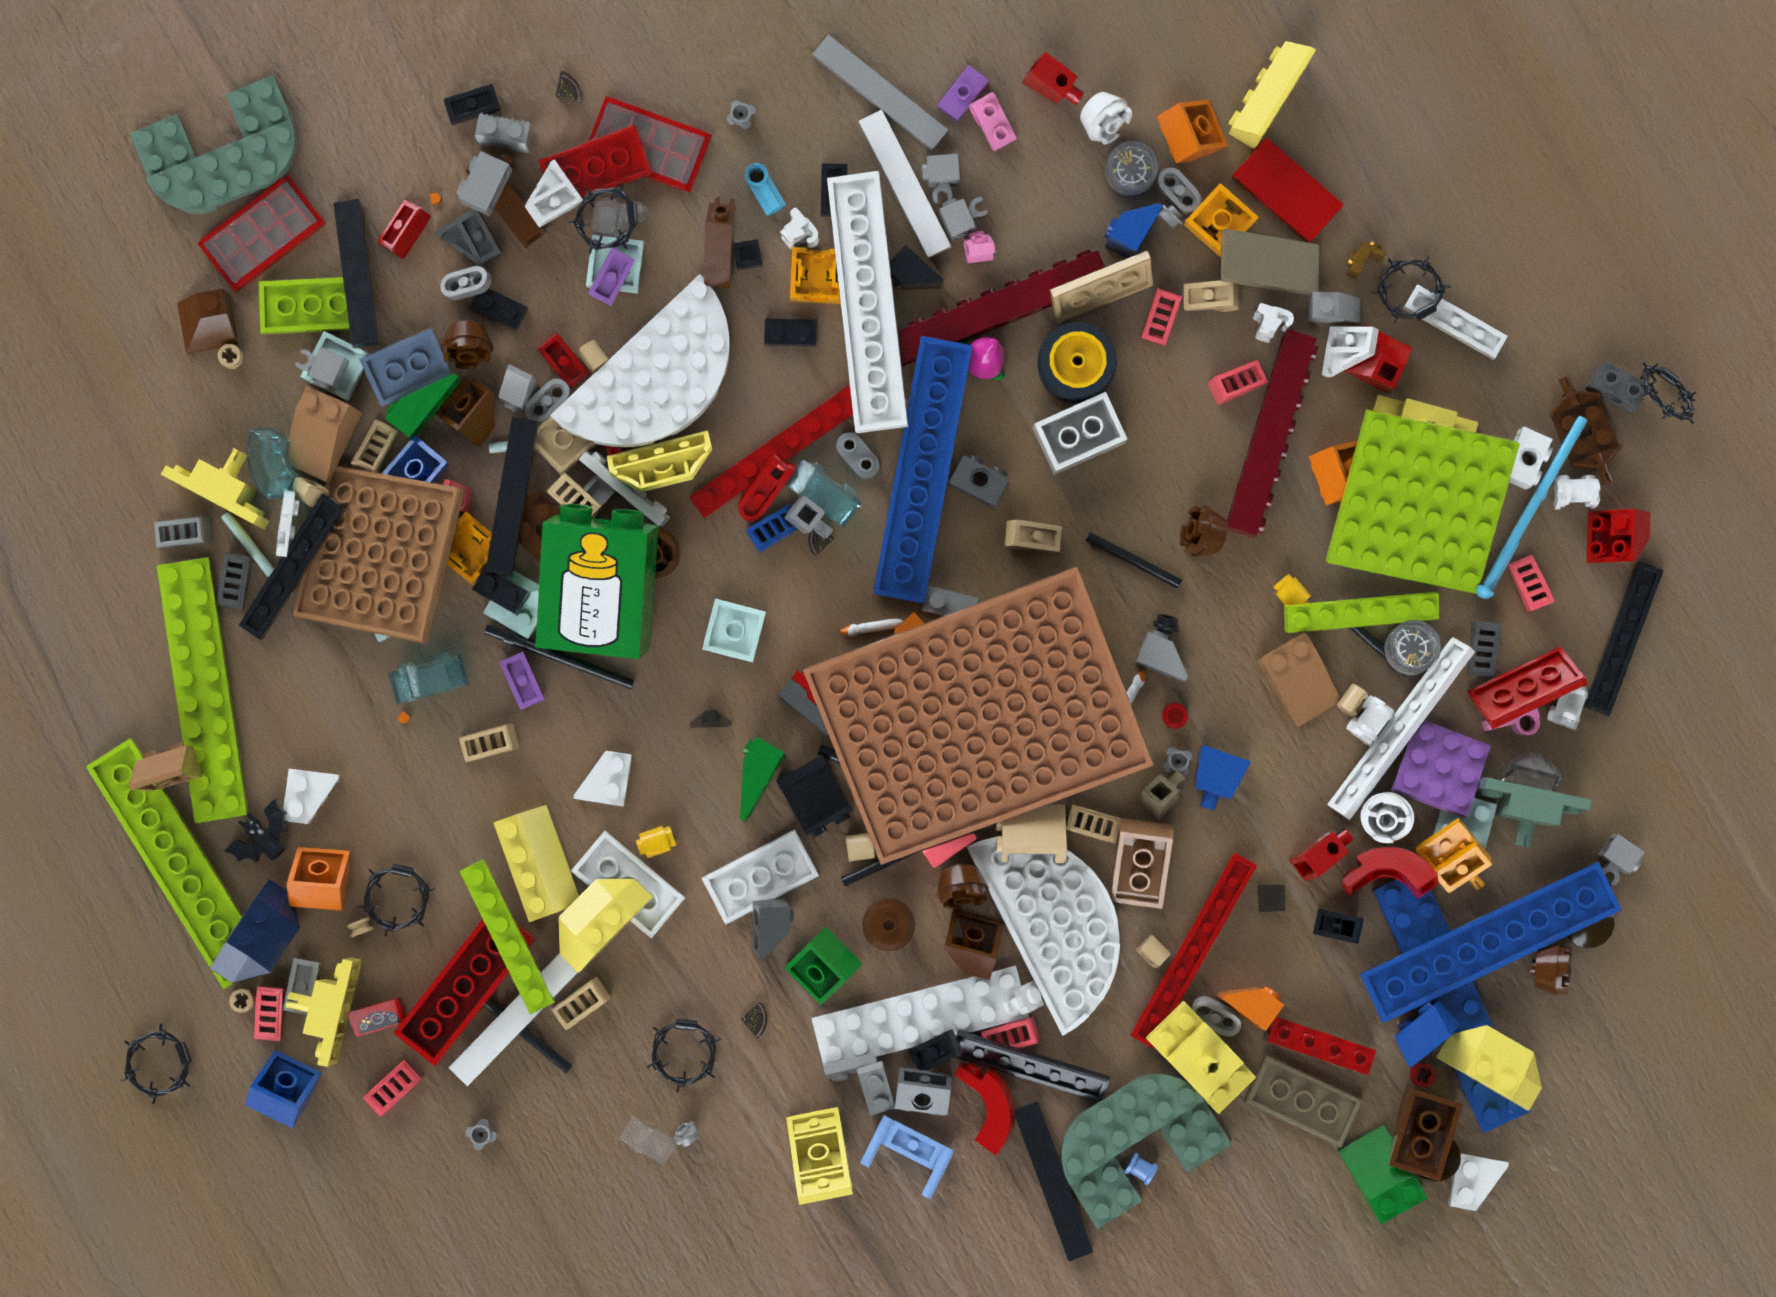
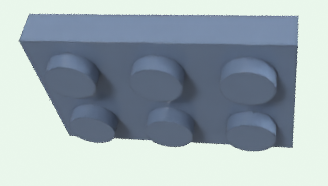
M432 328L359 358L381 407L453 374L448 362L444 361L443 352Z

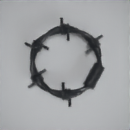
M624 183L621 184L620 188L615 186L614 188L597 189L592 192L587 187L585 188L587 191L586 195H584L585 198L577 211L575 220L569 222V224L575 225L574 227L590 246L589 254H591L592 249L615 248L623 245L626 250L628 249L625 244L629 242L628 238L639 221L636 202H632L628 195L622 191ZM604 193L612 194L610 201L613 200L614 196L617 198L621 197L627 201L629 229L625 234L619 229L618 232L621 235L616 238L617 240L609 244L601 243L603 236H600L599 241L587 237L584 227L590 226V224H584L582 219L584 207L588 203L595 207L592 203L596 199L595 197Z
M1428 255L1424 261L1396 260L1392 262L1390 258L1388 259L1391 266L1382 277L1380 284L1377 286V291H1372V294H1379L1381 301L1392 314L1391 316L1395 318L1393 323H1396L1400 318H1416L1417 321H1420L1437 311L1436 307L1445 293V288H1451V285L1443 284L1441 277L1436 273L1431 263L1427 261ZM1406 265L1420 267L1424 271L1422 276L1427 271L1434 275L1436 281L1435 290H1430V293H1436L1435 302L1420 308L1414 314L1402 312L1399 308L1401 303H1398L1396 307L1391 306L1386 296L1387 289L1393 288V286H1386L1388 276L1399 270L1405 274L1402 267Z
M1643 362L1642 364L1646 368H1644L1640 379L1644 380L1645 385L1641 384L1640 386L1643 387L1646 394L1642 398L1649 395L1653 402L1663 409L1665 416L1662 419L1674 416L1681 421L1689 420L1693 424L1694 421L1691 418L1695 409L1691 401H1696V399H1693L1696 392L1691 394L1690 391H1687L1685 386L1679 381V377L1665 367L1659 368L1657 363L1654 366H1647ZM1654 373L1672 386L1677 387L1680 391L1678 394L1681 395L1678 402L1681 400L1687 402V409L1682 405L1681 408L1684 411L1682 413H1675V409L1672 407L1675 405L1674 402L1666 406L1657 395L1658 391H1655L1653 386L1657 382L1653 376ZM1649 377L1654 380L1652 383H1649Z
M393 863L392 867L382 869L376 873L369 869L368 871L373 875L369 877L370 880L364 896V905L358 906V909L364 907L365 912L378 925L385 928L384 936H387L388 931L393 932L394 930L413 926L416 923L424 927L425 925L421 921L424 919L423 916L429 899V891L434 890L435 887L429 888L428 884L417 875L413 867ZM388 872L409 878L414 877L419 884L418 887L413 888V891L419 889L420 894H422L423 904L419 911H416L413 907L411 908L415 913L412 915V919L405 924H395V916L393 922L383 921L374 912V909L380 908V905L375 907L372 905L370 891L375 884L379 888L382 887L377 882Z
M676 1019V1022L661 1030L655 1027L652 1028L656 1031L652 1052L653 1063L646 1067L653 1066L654 1070L661 1076L677 1085L676 1092H679V1086L685 1087L686 1085L693 1084L707 1075L713 1079L715 1078L711 1074L714 1070L715 1042L722 1040L721 1037L715 1039L714 1035H711L706 1029L702 1028L697 1020ZM672 1028L690 1031L700 1030L705 1039L699 1042L701 1044L706 1041L707 1046L710 1048L711 1056L707 1064L702 1060L700 1061L704 1066L702 1072L695 1078L686 1079L685 1071H683V1077L678 1076L676 1078L668 1075L663 1069L669 1063L662 1064L658 1058L657 1048L660 1042H663L665 1045L668 1044L663 1039H665L666 1034Z
M160 1024L158 1031L143 1035L136 1040H132L131 1043L126 1040L124 1041L129 1046L126 1055L124 1073L126 1078L121 1079V1082L129 1080L140 1092L149 1098H153L152 1104H155L156 1097L173 1092L179 1087L182 1088L184 1084L188 1087L191 1086L186 1082V1078L188 1075L189 1062H192L185 1041L180 1042L174 1035L168 1033L167 1030H163L162 1024ZM147 1038L162 1040V1046L165 1044V1039L176 1043L175 1048L184 1068L181 1075L177 1076L176 1079L169 1078L174 1084L168 1089L158 1090L157 1088H152L153 1082H150V1087L146 1088L140 1085L135 1078L136 1074L134 1071L140 1068L132 1069L130 1061L134 1052L139 1048L145 1051L141 1043Z

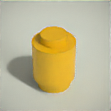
M1290 574L1273 586L1277 591L1275 594L1284 605L1310 603L1308 601V598L1311 597L1309 592L1296 577L1292 578Z
M659 826L640 833V839L636 840L640 855L646 854L647 859L671 850V847L676 846L670 826L665 828Z

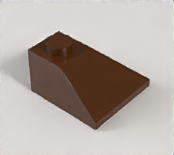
M224 289L199 292L177 303L186 354L218 349L226 344L238 345L230 296Z
M466 374L436 411L435 415L472 444L479 447L482 442L488 439L490 432L495 428L494 392Z
M953 909L944 950L964 974L990 980L997 959L1004 922Z

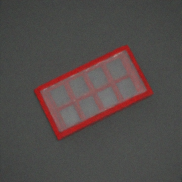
M605 96L589 141L636 124L654 173L646 178L691 193L712 135Z
M286 175L203 237L197 244L236 293L323 228L326 223L289 175Z

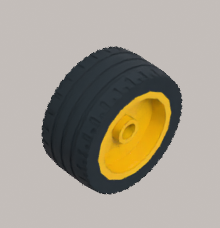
M1083 322L1064 324L1053 330L1044 340L1038 355V374L1044 387L1054 397L1069 403H1082L1102 394L1107 389L1116 370V352L1109 337L1096 326ZM1073 359H1077L1082 364L1079 366L1074 365Z

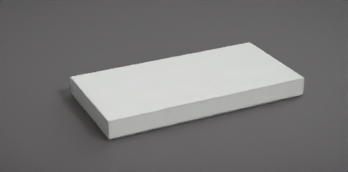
M794 829L702 877V880L726 925L753 911V901L776 899L818 877L819 874Z
M607 831L600 835L571 870L588 886L596 879H635L653 898L631 922L650 938H653L686 898Z

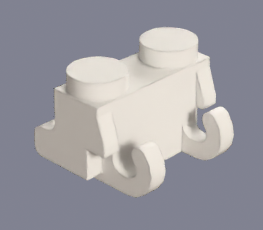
M793 208L790 211L791 222L780 231L782 241L790 250L792 247L805 244L806 241L808 249L815 248L819 243L817 229L797 208Z
M1259 304L1258 309L1253 314V319L1259 322L1255 338L1269 343L1282 322L1284 323V326L1281 328L1282 332H1285L1294 321L1293 314L1276 306Z
M1560 475L1554 479V510H1560L1561 507L1569 505V502H1585V507H1590V509L1597 508L1600 502V484L1595 475H1585L1580 479H1570L1568 475Z
M1580 687L1559 697L1557 705L1550 707L1547 720L1576 730L1589 690L1586 687Z
M1371 695L1362 706L1364 712L1359 718L1354 716L1346 728L1368 747L1373 744L1379 732L1395 714L1394 710L1387 706L1385 702Z

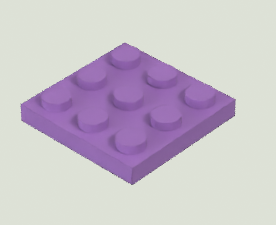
M1424 720L1405 746L1391 791L1466 819L1470 812L1490 745Z

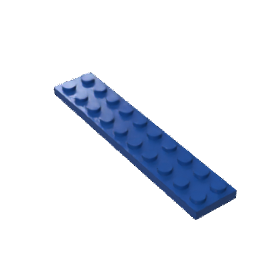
M921 336L907 408L908 427H904L873 594L920 603L925 602L973 345Z
M1595 862L1360 973L1359 976L1381 1022L1385 1023L1611 916L1622 909L1599 862Z
M1397 879L1372 890L1401 954L1450 931L1432 890L1417 899L1410 889ZM1473 981L1430 1001L1433 1005L1440 1000L1460 1024L1454 1033L1485 1025L1494 1029ZM1453 1068L1481 1132L1485 1133L1531 1112V1109L1527 1111Z

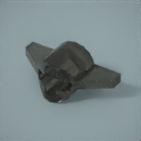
M715 709L706 710L690 722V728L732 727V721Z

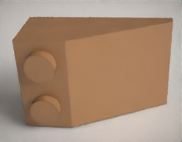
M306 386L295 409L284 463L329 483L362 412L345 402Z
M1306 632L1256 660L1296 728L1333 707L1341 699Z
M184 742L168 746L169 751L159 754V750L144 753V758L135 762L129 783L130 790L152 792L202 777L194 747L185 746Z
M1121 818L1111 890L1112 902L1158 909L1163 908L1174 825Z

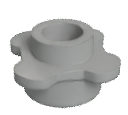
M739 100L733 101L730 114L726 118L728 124L739 125L744 130L751 127V117L756 113L755 107L742 103ZM739 113H743V117H739Z
M1163 204L1162 207L1164 209L1159 215L1172 228L1178 223L1182 225L1183 223L1179 220L1182 215L1172 205L1167 208Z
M1175 747L1169 748L1167 750V762L1163 765L1164 770L1168 773L1178 771L1183 776L1189 773L1188 765L1189 760L1192 759V753L1188 750L1184 752L1178 751ZM1176 759L1180 760L1179 764H1176Z
M484 1118L480 1119L477 1125L468 1127L465 1131L466 1136L470 1138L476 1150H482L484 1145L497 1139L496 1132L490 1129L489 1121ZM479 1132H483V1137L479 1136Z
M693 1121L688 1124L683 1123L676 1129L675 1136L673 1137L676 1145L681 1144L683 1147H687L696 1140L699 1132L696 1130L697 1127Z

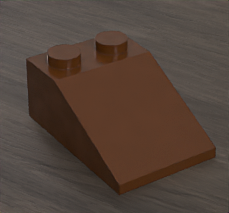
M1406 1085L1398 1111L1388 1165L1440 1181L1463 1104Z

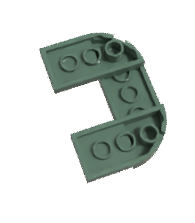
M274 75L226 94L243 139L196 157L178 114L130 133L146 173V179L152 190L171 207L190 214L211 213L217 211V207L263 188L267 190L290 172V166L298 152V134Z
M1151 1073L1136 1077L1092 1107L1083 1110L1072 1120L1066 1129L1060 1151L1063 1172L1097 1230L1142 1202L1115 1156L1160 1129L1186 1172H1189L1231 1145L1204 1098L1186 1081L1162 1073Z

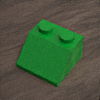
M825 926L784 969L822 1005L863 963Z

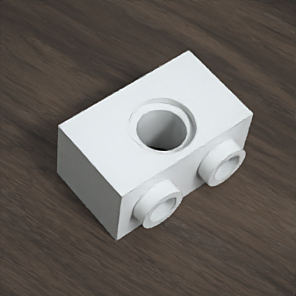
M1526 427L1519 429L1514 441L1519 442L1520 446L1509 483L1525 490L1532 487V485L1536 486L1542 476V471L1539 470L1542 462H1547L1553 448L1550 447L1553 439ZM1523 453L1531 455L1533 459L1531 466L1524 464L1522 461Z

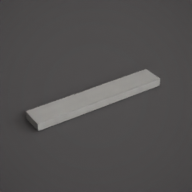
M829 34L813 52L812 57L876 108L882 110L885 115L932 152L947 135L949 130Z

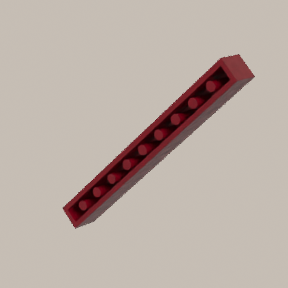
M1091 250L1083 251L1076 255L1077 259L1070 262H1067L1066 259L1058 261L1048 271L1043 272V269L1036 270L1028 275V279L1019 281V279L1011 280L1004 284L1005 288L1001 290L989 289L980 294L981 298L971 301V298L962 300L956 304V308L949 311L947 308L937 310L932 314L933 317L923 320V318L915 319L908 323L909 327L899 330V327H897L901 366L904 367L916 362L921 336L957 343L966 342L1052 307L1051 289L1105 268L1099 251L1097 250L1092 253Z

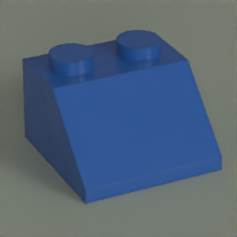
M1157 203L1123 212L1119 219L1113 218L1104 236L1108 239L1105 247L1126 259L1135 256L1158 218L1162 205Z
M1440 1000L1433 1005L1430 1001L1417 1010L1420 1014L1414 1020L1408 1017L1397 1026L1400 1031L1394 1037L1410 1068L1452 1036L1460 1025Z
M274 1050L251 1084L245 1106L293 1128L305 1110L322 1072Z

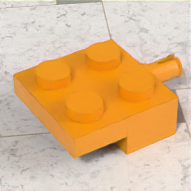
M1457 818L1416 846L1417 853L1436 871L1439 883L1448 893L1467 881H1470L1476 890L1485 885V882L1482 881L1478 874L1492 865L1491 856L1460 818Z

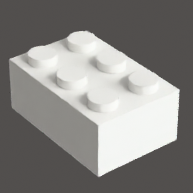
M1106 392L1034 423L1033 431L1053 475L1117 448L1127 441V437Z

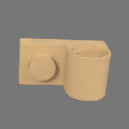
M1221 280L1184 284V310L1187 312L1209 309L1220 312L1239 310V284L1222 282Z
M1017 519L1007 521L1004 547L1015 550L1032 549L1053 553L1060 552L1062 526Z

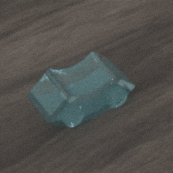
M251 428L247 440V463L250 475L256 487L267 499H283L284 490L292 491L293 482L296 477L298 478V474L292 469L289 462L288 447L290 440L273 428Z
M802 460L785 486L798 497L806 496L825 511L824 515L828 519L844 528L862 504L854 496L857 492L846 483L841 486L825 474L827 470L819 463L814 461L811 465Z
M449 652L435 655V660L418 665L408 662L398 665V670L389 674L396 703L401 704L469 685L461 654L450 656Z

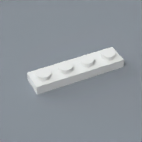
M1417 284L1403 309L1414 314L1415 311L1429 303H1434L1436 295ZM1441 299L1437 305L1436 312L1422 319L1492 360L1496 358L1508 337L1444 299Z
M588 451L581 456L579 460L638 510L643 512L656 525L664 526L670 519L666 514L667 509L657 501L652 503L645 497L647 495L646 491L640 492L612 477L606 464L607 459L597 451L594 453Z

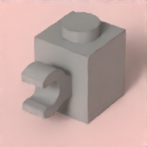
M958 154L927 156L926 164H922L923 180H928V188L936 187L933 191L934 203H938L939 193H945L947 200L952 199L950 186H958L960 183Z
M982 197L973 199L969 209L964 199L957 201L954 198L942 204L943 207L939 209V216L951 242L968 236L971 232H975L976 226L973 220L982 219L988 215L987 210L978 212L975 209L976 205L983 202Z
M320 347L317 356H314L307 350H301L300 353L308 357V362L306 364L296 362L295 366L302 371H309L308 375L314 380V385L324 390H328L329 387L337 390L350 361L346 357L323 347Z
M806 496L799 497L784 517L804 534L810 533L813 529L825 539L833 531L830 526L820 520L825 511Z
M1611 834L1597 855L1607 862L1602 870L1604 874L1607 872L1612 874V880L1609 882L1610 886H1615L1619 882L1620 874L1618 870L1623 874L1636 872L1643 862L1641 857L1645 853L1619 834Z

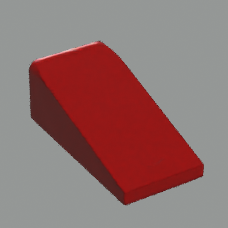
M557 332L536 347L561 380L568 384L570 389L590 374Z

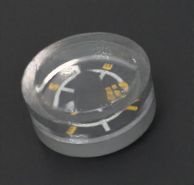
M1123 142L1117 145L1108 157L1105 167L1106 179L1111 188L1121 195H1141L1151 188L1156 179L1159 169L1158 159L1154 151L1142 142Z
M1409 620L1401 623L1388 634L1384 645L1385 656L1389 664L1396 671L1405 675H1417L1431 668L1437 662L1441 653V641L1435 629L1429 624L1419 620Z

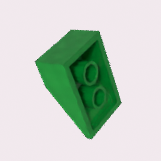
M757 736L754 741L749 739L742 751L745 757L743 759L740 819L744 822H747L786 755L783 751Z
M1384 1125L1337 1150L1375 1220L1380 1224L1428 1199L1414 1173L1388 1165L1393 1139Z

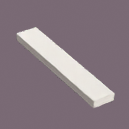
M880 110L859 120V125L927 259L950 249L951 245L883 111Z
M560 953L541 972L553 998L578 973ZM519 994L451 1064L449 1069L469 1086L541 1010L530 1015Z

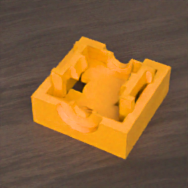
M1220 183L1189 216L1184 226L1221 258L1222 231L1224 229L1247 232L1259 217ZM1226 202H1228L1235 210H1237L1240 213V215H1238L1233 209H1231L1226 204ZM1212 225L1218 231L1217 234H1214L1208 227Z
M792 247L790 302L841 304L838 279L837 283L835 282L837 267L835 249L817 251L805 247ZM805 270L808 271L807 280H801V278H805Z
M465 511L457 521L449 558H452L462 569L449 558L447 564L474 586L486 567L492 533ZM477 527L479 530H481L486 536H488V538H486L485 536H483V535H482L478 530H476L475 528Z

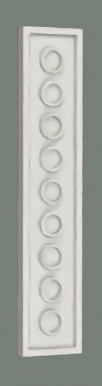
M879 171L827 178L855 432L864 433L908 427Z

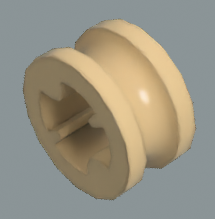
M233 344L222 346L217 355L219 362L228 369L238 368L244 359L242 351ZM230 350L237 355L236 360L232 359L234 361L232 363H229L224 358L225 354L229 355L228 351Z
M369 917L347 925V928L352 931L351 938L374 930L373 926L368 924L370 921Z
M246 988L234 991L229 998L231 1008L239 1013L251 1010L256 1002L254 993ZM240 993L241 996L247 995L249 998L246 1000L247 1006L245 1008L244 1005L238 1006L236 1003L239 1001L238 995Z

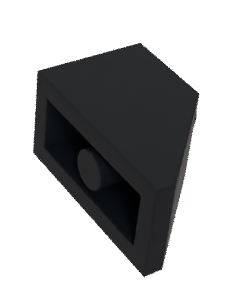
M906 245L890 261L892 286L895 288L900 286L903 290L938 289L944 284V279Z

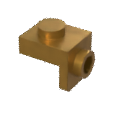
M1363 242L1357 253L1352 251L1346 263L1350 267L1347 275L1356 279L1361 273L1368 257L1381 262L1387 252L1383 251V247L1375 242Z

